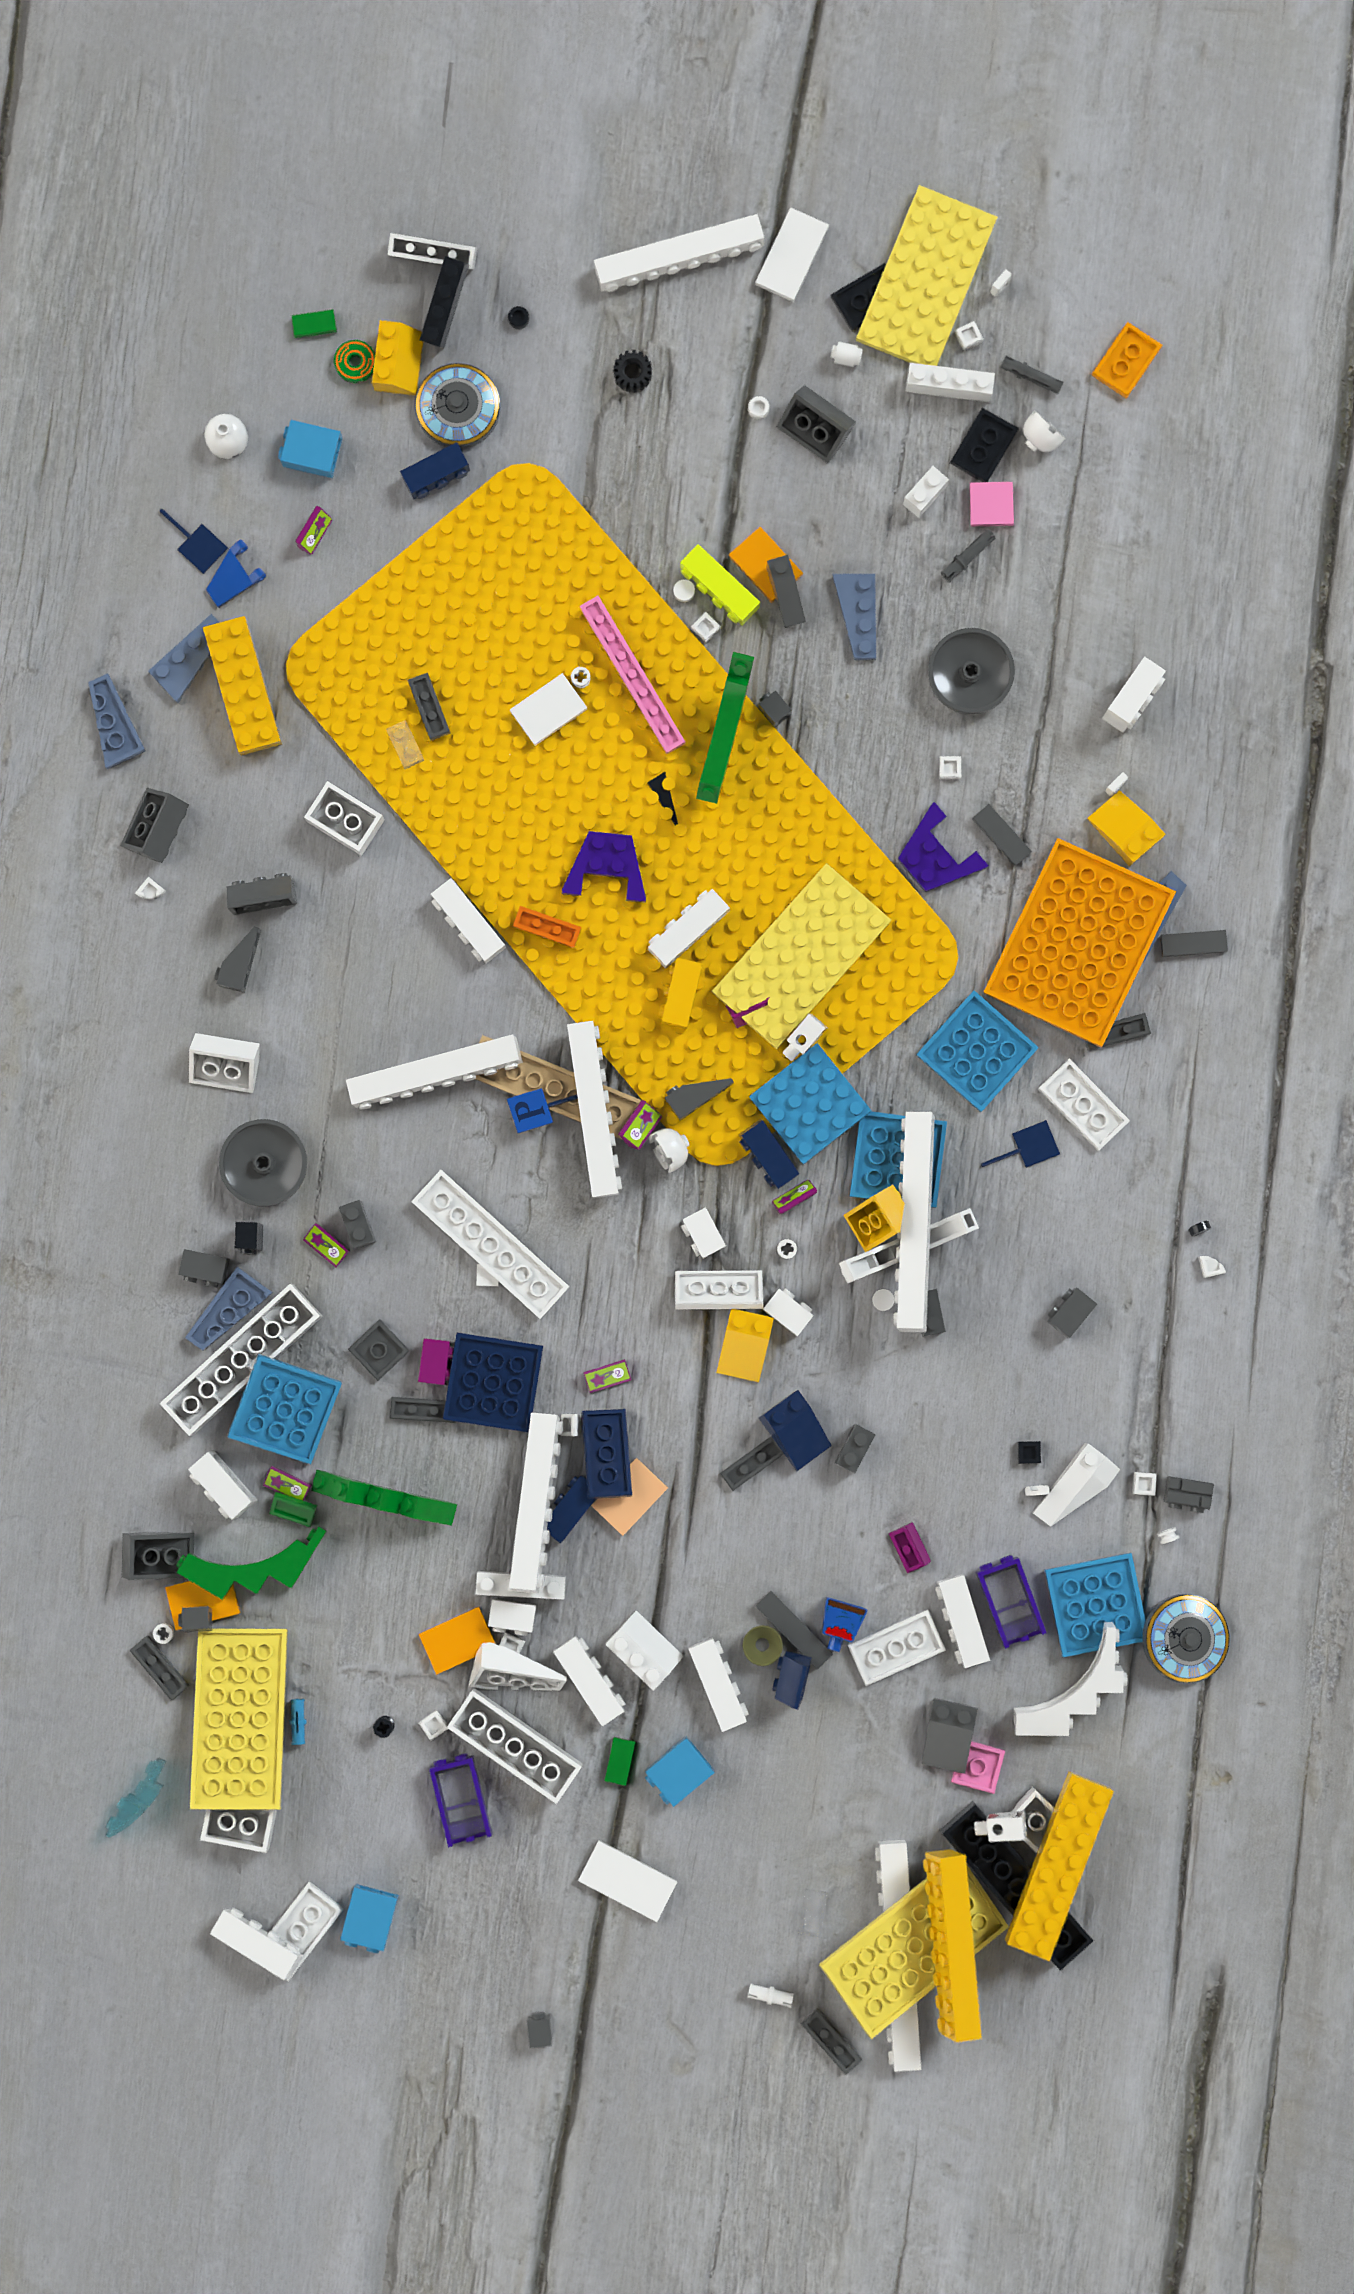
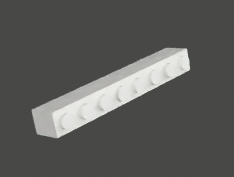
M758 214L596 259L594 260V269L601 292H612L623 285L633 286L641 280H654L659 275L666 273L669 275L675 274L680 269L687 267L689 269L696 268L701 263H714L726 256L736 257L741 252L747 250L751 252L757 251L761 246H764V234Z
M593 1021L567 1024L592 1198L619 1195L618 1190L622 1189L621 1177H616L615 1168H619L617 1155H613L612 1146H616L614 1133L609 1132V1125L613 1124L611 1111H606L605 1103H610L608 1090L603 1091L602 1082H606L605 1068L600 1069L599 1061L603 1060L602 1048H597L596 1039H600L599 1027L594 1026Z
M512 1034L346 1080L351 1104L362 1110L372 1107V1103L380 1102V1104L392 1102V1098L398 1096L401 1098L411 1097L413 1092L420 1090L422 1093L433 1091L435 1086H452L457 1080H474L476 1075L484 1073V1076L497 1073L498 1069L505 1068V1070L517 1068V1064L523 1062L517 1038Z
M531 1413L509 1588L512 1591L539 1594V1589L543 1588L544 1575L541 1573L542 1566H545L547 1561V1553L544 1552L545 1544L549 1543L550 1537L547 1524L552 1520L550 1500H554L555 1487H552L553 1478H556L558 1473V1466L555 1465L556 1456L560 1455L558 1436L562 1435L563 1422L560 1421L561 1419L558 1415Z

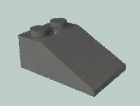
M122 1533V1578L128 1580L185 1578L176 1573L179 1569L176 1565L182 1555L194 1554V1533Z
M934 1698L922 1764L965 1774L978 1707Z

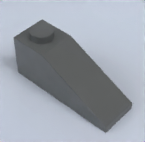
M788 555L768 560L766 569L785 628L806 622Z
M254 926L222 962L221 968H217L215 980H217L216 984L218 986L245 993L261 930L258 927Z
M729 1078L683 1085L680 1088L676 1085L666 1092L668 1096L665 1097V1101L679 1121H681L733 1085L734 1081Z

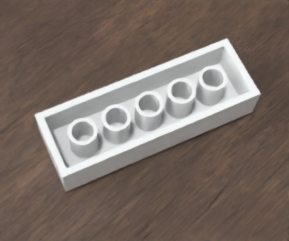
M473 1688L447 1726L448 1729L556 1804L582 1767L580 1761L475 1688Z

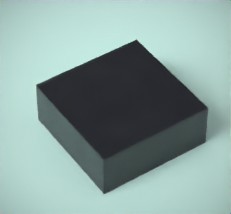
M1040 1441L1018 1442V1464L1041 1463Z

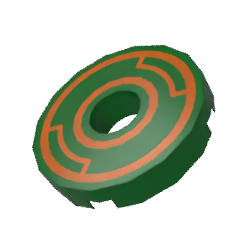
M349 340L339 346L334 355V367L342 379L350 383H358L368 380L373 375L375 353L371 346L360 340ZM353 357L361 359V363L358 366H351L349 364Z

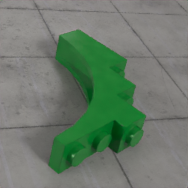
M316 1470L311 1490L342 1502L450 1526L453 1524L457 1504L445 1500L382 1487L322 1470Z

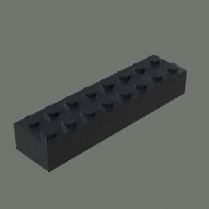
M972 1801L943 1826L940 1832L957 1852L966 1855L968 1865L1013 1916L1031 1867L1008 1841L990 1842L988 1835H975L974 1823L987 1821V1817ZM1069 1911L1050 1959L1060 1971L1093 1942L1092 1938Z

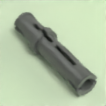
M1007 355L1005 356L1000 367L1001 369L1017 375L1019 379L1024 378L1059 394L1064 383L1063 381L1028 366L1026 362L1022 363Z
M985 529L960 555H956L953 561L941 571L943 578L951 582L962 570H966L968 564L996 539L989 529Z

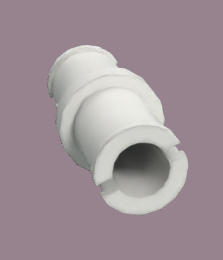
M750 1983L747 1998L765 2001L768 2005L774 2003L791 2008L794 1993L775 1990V1987L772 1986L766 1988Z

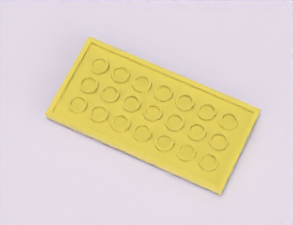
M919 185L856 341L909 363L937 366L997 216Z
M826 863L712 990V993L736 1014L746 1011L749 1007L770 997L768 1005L743 1016L742 1019L777 1050L887 927L891 919Z
M212 1629V1631L198 1632L190 1796L191 1810H281L287 1629Z
M967 1866L975 1955L1009 1926ZM927 1878L819 1964L871 2039L936 1987L933 1980V1974L936 1972L935 1964L931 1957V1951L934 1948L933 1941L929 1935V1928L932 1926L931 1918L927 1912V1906L930 1903L929 1895H927L925 1883L928 1881Z

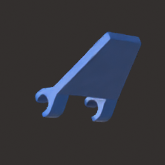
M243 540L237 541L229 549L206 589L218 608L253 584L266 578V574L261 568H257L248 576L236 556L248 549Z

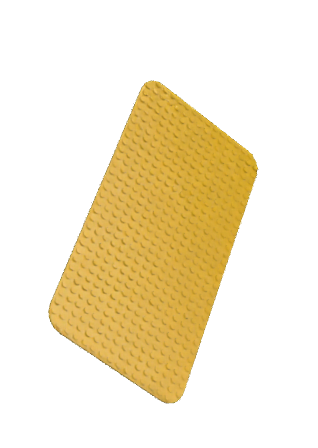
M530 463L515 464L496 473L301 635L290 649L286 662L287 680L296 697L575 1023L593 1021L594 1026L599 1027L600 1039H596L597 1048H602V1054L641 1100H644L661 1114L660 1122L665 1128L673 1129L680 1135L684 1134L690 1144L687 1147L688 1153L699 1162L713 1166L728 1165L747 1156L750 1150L746 1152L739 1143V1140H741L739 1134L758 1120H763L772 1134L775 1132V1129L751 1101L749 1096L799 1058L802 1053H799L791 1061L783 1054V1051L790 1044L787 1039L776 1050L748 1024L736 1028L726 1005L712 993V990L826 863L891 919L887 927L809 1013L813 1014L828 1027L813 1046L818 1043L842 1074L941 991L955 973L958 962L957 943L949 928L747 695L718 802L715 804L696 799L728 673L563 483L545 467ZM596 596H599L685 740L684 745L668 754L664 751L580 609L582 604ZM577 667H584L590 673V683L584 688H578L572 683L571 673ZM427 672L451 733L430 741L408 683L409 679ZM581 672L579 676H575V679L578 678V682H582L587 676L584 677V674ZM563 673L587 706V710L534 746L511 714L510 709ZM663 772L666 773L667 778L663 780L662 786L671 793L678 822L676 826L671 820L673 816L672 810L668 807L663 808L658 794L652 791L647 783ZM589 831L632 835L646 903L626 901L628 878L584 874L581 896L562 894V888ZM713 889L730 907V911L678 957L702 964L688 1028L682 1029L662 1024L659 1012L661 1004L666 1005L667 997L664 996L666 983L671 984L672 976L669 975L670 966L665 969L648 950V946H650L649 941L656 934L661 936L666 931L665 926L673 919L677 921L681 918V912L688 905L693 907L698 902L697 897L705 890L709 892ZM523 906L580 926L582 929L575 948L514 928L513 924L519 907ZM801 1035L798 1039L801 1045L806 1041L804 1035ZM729 1078L734 1081L733 1085L681 1121H679L665 1101V1097L668 1096L666 1092L676 1085L680 1088L683 1085Z

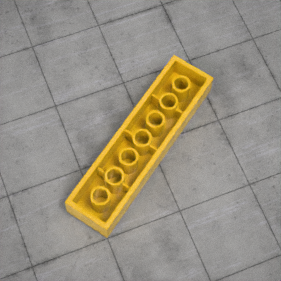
M1068 1771L1004 1940L1008 1945L1050 1961L1114 1790L1110 1787Z
M951 1849L925 1852L926 1859L923 1860V1866L928 1880L925 1883L927 1895H929L930 1903L927 1906V1912L931 1918L932 1926L929 1928V1935L933 1941L934 1948L931 1951V1957L936 1971L933 1974L935 1986H937L938 1994L935 1997L937 2009H939L940 2016L937 2020V2026L942 2035L954 2042L982 2039L966 1855Z

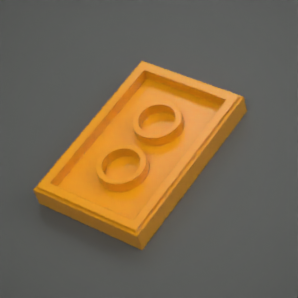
M1127 322L1091 376L1127 399L1163 345Z
M759 527L737 546L728 557L771 603L776 599L766 569L767 561L785 556L786 554ZM789 558L795 580L797 581L803 576V572Z
M192 1581L165 1587L175 1630L182 1629L178 1623V1616L182 1613V1608L209 1606L212 1608V1621L241 1613L234 1583L223 1600Z
M479 1606L419 1633V1637L436 1675L476 1657V1653L482 1643H495Z

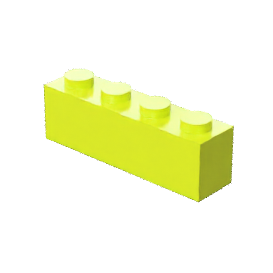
M699 544L680 562V568L682 569L680 572L688 580H694L697 583L696 587L704 595L706 593L713 598V604L719 609H725L728 612L727 616L735 624L738 622L743 625L760 608V601Z

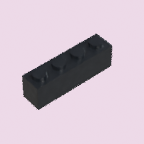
M447 256L444 257L420 341L441 348L445 347L469 264Z

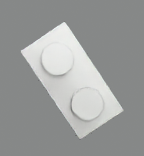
M932 466L905 496L903 505L916 517L920 518L947 488L949 479Z
M706 1207L682 1219L684 1224L681 1225V1228L686 1237L691 1236L694 1242L691 1247L696 1256L701 1255L702 1259L726 1247Z
M786 1288L783 1291L778 1289L763 1308V1311L797 1337L814 1316L810 1313L812 1309L804 1302L798 1304L793 1300L795 1295Z
M493 1598L488 1626L493 1627V1631L505 1633L506 1629L515 1630L514 1634L527 1636L528 1632H533L537 1605Z

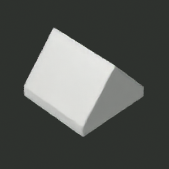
M561 1414V1422H563L561 1436H581V1414Z

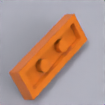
M523 906L519 907L513 924L514 928L571 948H575L582 929L580 926Z

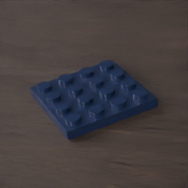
M457 1332L443 1420L529 1433L543 1346Z

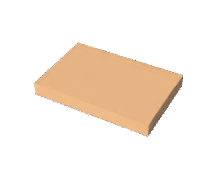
M638 1458L630 1464L632 1496L598 1498L591 1505L622 1536L668 1489Z

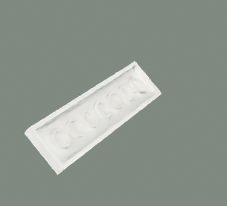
M442 1170L411 1201L539 1319L568 1290L569 1286Z

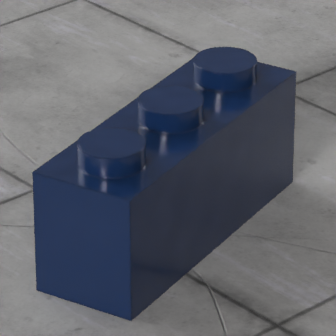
M456 442L401 470L400 474L414 500L428 496L430 491L436 488L442 489L449 484L448 482L455 478L458 480L465 477L470 468Z
M758 1120L739 1134L741 1137L739 1143L746 1152L750 1150L754 1156L751 1159L758 1170L760 1168L763 1169L766 1174L764 1179L770 1187L774 1186L779 1189L799 1175V1172L763 1120Z
M583 1475L579 1478L574 1476L567 1485L570 1488L567 1494L561 1493L554 1502L556 1508L552 1511V1520L548 1522L547 1530H549L550 1536L560 1544L596 1500L588 1499L586 1478Z

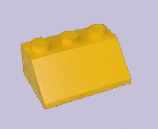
M380 320L372 377L374 391L416 396L423 341H420L422 331L401 322Z
M891 1185L843 1216L862 1248L867 1252L900 1232L905 1203L899 1191L896 1190L894 1185Z

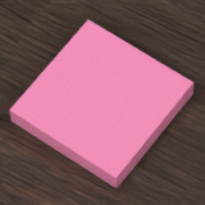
M978 482L969 484L971 527L1014 525L1013 482Z
M972 1741L965 1774L954 1771L951 1782L995 1794L1005 1750Z

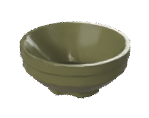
M765 1625L753 1627L743 1639V1652L746 1658L755 1665L768 1666L773 1664L782 1653L783 1643L781 1636L772 1627ZM760 1638H765L769 1642V1647L765 1651H759L756 1648V1641Z

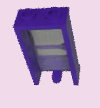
M1012 1555L1001 1558V1563L992 1565L991 1562L979 1566L980 1570L976 1571L1001 1643L1005 1649L1016 1642L1027 1641L1035 1635L1047 1634L1020 1559L1018 1557L1013 1558Z
M468 1753L455 1756L453 1761L447 1762L446 1759L434 1761V1766H431L429 1771L448 1848L453 1847L455 1843L474 1841L478 1837L486 1835L491 1837L493 1832L474 1755L468 1756Z

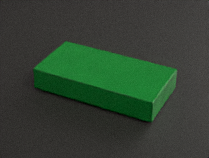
M333 309L291 315L295 338L337 332Z
M276 1492L269 1514L311 1527L318 1505Z
M618 1737L613 1738L604 1781L626 1786L635 1741Z

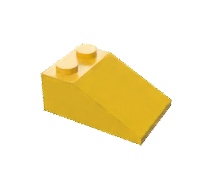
M1120 790L1087 818L1129 867L1166 835L1150 816Z
M730 1309L716 1373L759 1382L774 1318Z

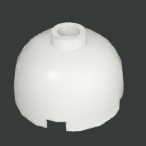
M1035 410L1024 424L1023 431L1027 439L1025 444L1034 452L1037 449L1042 452L1053 451L1066 438Z
M220 414L213 417L206 425L204 434L206 445L219 458L230 459L232 456L241 454L246 448L248 434L246 427L239 418L231 414Z
M664 1128L649 1136L650 1144L654 1142L656 1146L653 1149L655 1156L665 1170L669 1168L668 1173L677 1170L686 1162L688 1158L687 1147L690 1144L684 1134L680 1135L673 1129Z

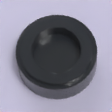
M521 306L513 307L508 313L509 324L515 329L525 328L529 323L528 311Z
M1206 1220L1191 1226L1188 1230L1191 1237L1210 1230L1211 1226L1209 1221Z

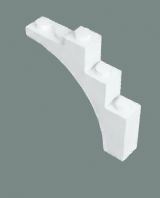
M971 1208L931 1224L930 1249L979 1229ZM900 1239L840 1262L839 1265L847 1284L899 1263L900 1260L896 1259V1249L900 1247Z
M1104 1622L1102 1640L1097 1655L1088 1671L1074 1686L1048 1702L1034 1706L1014 1708L1013 1730L1015 1735L1069 1736V1729H1073V1716L1070 1714L1096 1715V1707H1100V1694L1097 1693H1123V1686H1127V1673H1124L1121 1666H1115V1664H1119V1652L1115 1651L1116 1642H1119L1120 1634L1119 1629H1116L1113 1622Z

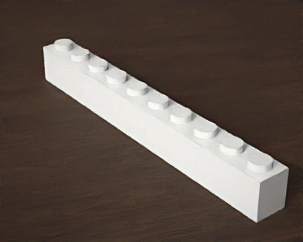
M906 1112V1117L902 1118V1131H905V1140H901V1153H904V1161H900V1174H903V1182L899 1183V1193L905 1204L901 1229L897 1233V1238L900 1239V1247L896 1249V1259L900 1260L899 1269L895 1271V1280L899 1282L898 1290H895L894 1301L895 1304H898V1311L894 1312L893 1317L894 1325L897 1326L900 1332H926L935 1121L932 1112Z
M905 1840L878 1841L879 1847L875 1848V1859L880 1861V1870H876L877 1884H881L882 1892L878 1893V1905L883 1906V1912L910 1892L907 1843ZM916 2002L890 2024V2028H886L887 2042H891L892 2051H888L889 2065H893L894 2072L921 2070Z

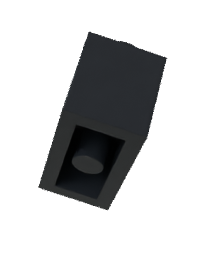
M235 1222L234 1248L240 1250V1253L245 1255H257V1251H263V1225L258 1222Z

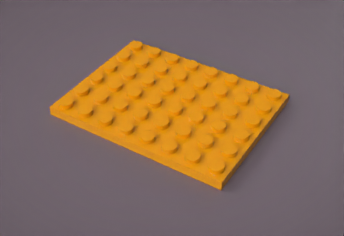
M1057 838L983 993L1102 1048L1176 891Z

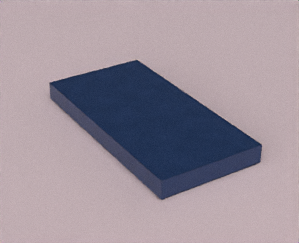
M626 1409L582 1411L588 1499L631 1497L632 1484Z

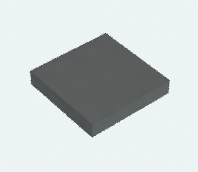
M381 1319L348 1348L377 1381L410 1352Z

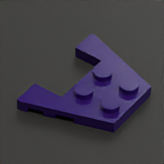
M935 802L931 804L897 859L924 892L969 876L977 871H982L989 866L977 851L958 865L930 831L947 817Z
M589 831L562 888V894L581 896L584 874L628 878L626 901L646 903L632 835Z

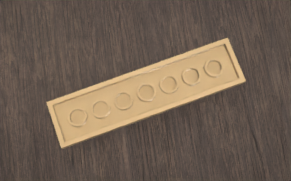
M482 1035L479 1043L494 1039ZM520 1051L523 1063L517 1064V1068L505 1070V1068L498 1069L497 1073L484 1076L483 1073L476 1075L475 1079L514 1096L542 1088L547 1103L577 1095L574 1072L523 1051ZM603 1085V1091L608 1090L610 1102L605 1103L606 1111H611L613 1123L609 1125V1132L614 1133L616 1138L622 1140L618 1133L641 1100ZM578 1099L549 1107V1110L581 1123Z

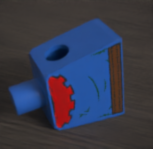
M826 1597L822 1633L830 1636L827 1649L840 1652L843 1640L853 1642L868 1610L864 1607Z

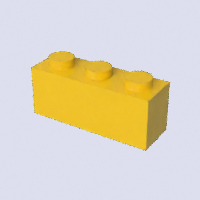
M680 958L676 959V963H671L669 975L672 976L671 984L666 983L664 991L667 1001L666 1005L661 1004L659 1012L662 1024L682 1029L688 1028L702 969L701 963Z

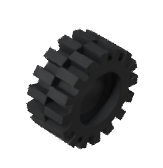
M627 350L625 355L621 353L619 359L615 360L614 365L616 384H619L622 390L625 388L626 392L633 390V393H636L637 389H640V391L644 390V386L647 387L649 380L651 381L652 378L651 362L648 361L647 355L643 356L641 351L636 353V350H632V353H629ZM628 365H638L641 369V374L637 378L627 377L624 371Z

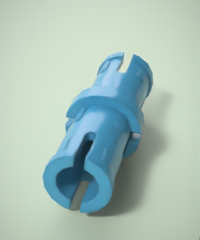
M305 1699L290 1700L291 1719L289 1720V1725H291L292 1734L291 1745L305 1744V1724H307V1719H304Z

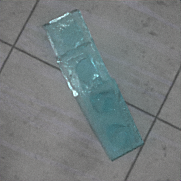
M160 1757L154 1762L150 1761L145 1770L147 1776L144 1782L140 1780L134 1791L137 1795L129 1793L126 1797L122 1796L116 1806V1809L119 1811L115 1817L111 1816L105 1827L108 1829L105 1836L110 1838L136 1821L151 1806L164 1786L157 1782V1779L167 1761Z

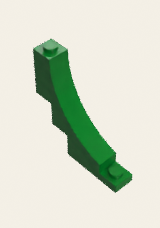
M733 652L696 799L715 804L718 802L745 702L754 662L753 656Z
M320 1526L317 1530L312 1528L306 1538L309 1541L308 1545L297 1539L280 1553L268 1559L250 1564H220L188 1553L187 1556L182 1555L176 1566L179 1569L176 1573L222 1600L234 1582L258 1594L268 1576L273 1577L289 1588H293L327 1530Z

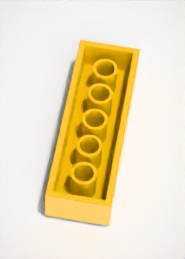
M245 616L203 627L238 753L242 756L282 745Z

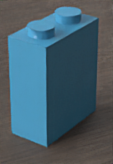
M290 420L289 426H286L284 430V447H280L278 459H280L282 466L333 478L343 439L341 431Z
M685 1736L645 1770L647 1774L645 1779L653 1788L655 1786L658 1787L661 1791L659 1796L666 1805L671 1803L674 1807L713 1775L715 1771L690 1739Z
M356 1884L353 1889L340 1940L345 1941V1945L350 1947L364 1946L369 1952L379 1953V1951H384L399 1895Z

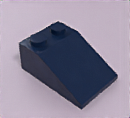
M799 1390L787 1396L759 1417V1420L796 1471L832 1446L812 1408Z

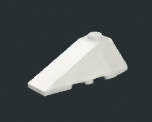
M1084 1443L1049 1490L1050 1494H1046L1033 1514L1051 1527L1107 1488L1120 1469L1090 1444Z
M482 1643L476 1653L469 1686L488 1690H498V1686H511V1690H519L521 1687L530 1686L532 1690L560 1691L567 1681V1677L504 1646H498L495 1643Z

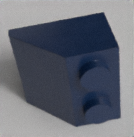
M788 1651L785 1652L784 1657H779L777 1670L781 1671L779 1678H775L772 1691L776 1692L775 1699L793 1709H799L803 1700L812 1657Z

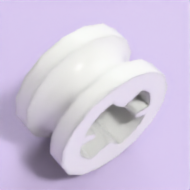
M577 667L572 671L571 680L573 685L578 688L588 686L591 679L590 673L586 668ZM581 672L584 674V677L587 676L582 682H578V678L575 679V676H579Z
M784 1239L778 1243L777 1252L782 1258L790 1259L796 1254L797 1246L792 1240ZM786 1243H790V1247H793V1252H789L788 1255H784V1251H781V1246H785Z
M1176 1527L1157 1533V1536L1161 1537V1544H1166L1179 1538V1535L1175 1534Z
M162 1623L155 1627L153 1637L156 1642L165 1644L173 1639L174 1629L170 1624ZM162 1627L166 1628V1632L169 1633V1637H165L166 1640H163L162 1635L158 1634L159 1630H163Z

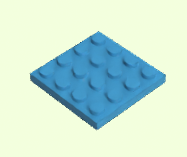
M973 990L916 1056L981 1113L1039 1047Z
M818 1043L749 1096L751 1101L803 1165L872 1111Z
M871 1111L859 1121L849 1197L869 1199L891 1185H894L896 1190L899 1191V1183L903 1182V1174H900V1161H904V1153H901V1140H905V1131H902V1118L906 1116ZM934 1121L931 1208L937 1207L947 1121Z
M258 1354L227 1436L228 1438L311 1464L342 1382Z
M1132 1553L1045 1569L1062 1657L1098 1651L1102 1640L1104 1622H1113L1116 1629H1119L1120 1638L1119 1642H1116V1647L1143 1642V1628L1146 1620Z

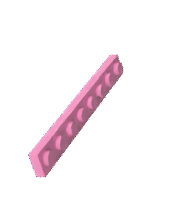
M599 596L580 606L582 613L666 754L684 745L685 740Z

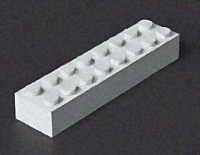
M289 1284L171 1392L160 1405L189 1436L195 1435L246 1388L258 1354L277 1359L323 1316L294 1284Z

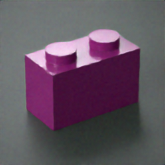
M423 1339L418 1382L446 1385L451 1368H448L449 1359L453 1358L454 1346H451L450 1341Z

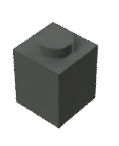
M776 690L772 694L767 692L759 699L758 709L774 727H777L791 715V708Z
M209 1606L182 1608V1613L178 1616L179 1627H182L184 1632L212 1631V1608Z
M545 2012L532 2013V2016H528L527 2019L529 2047L552 2046L550 2014L545 2015Z

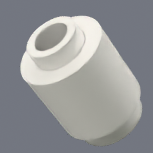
M838 341L837 346L833 345L830 358H834V363L850 367H854V365L859 366L863 349L858 348V345Z

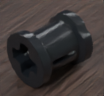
M389 1716L379 1717L373 1725L375 1735H378L380 1738L388 1737L395 1728L394 1720ZM382 1721H384L385 1725L389 1724L386 1732L383 1729H379Z

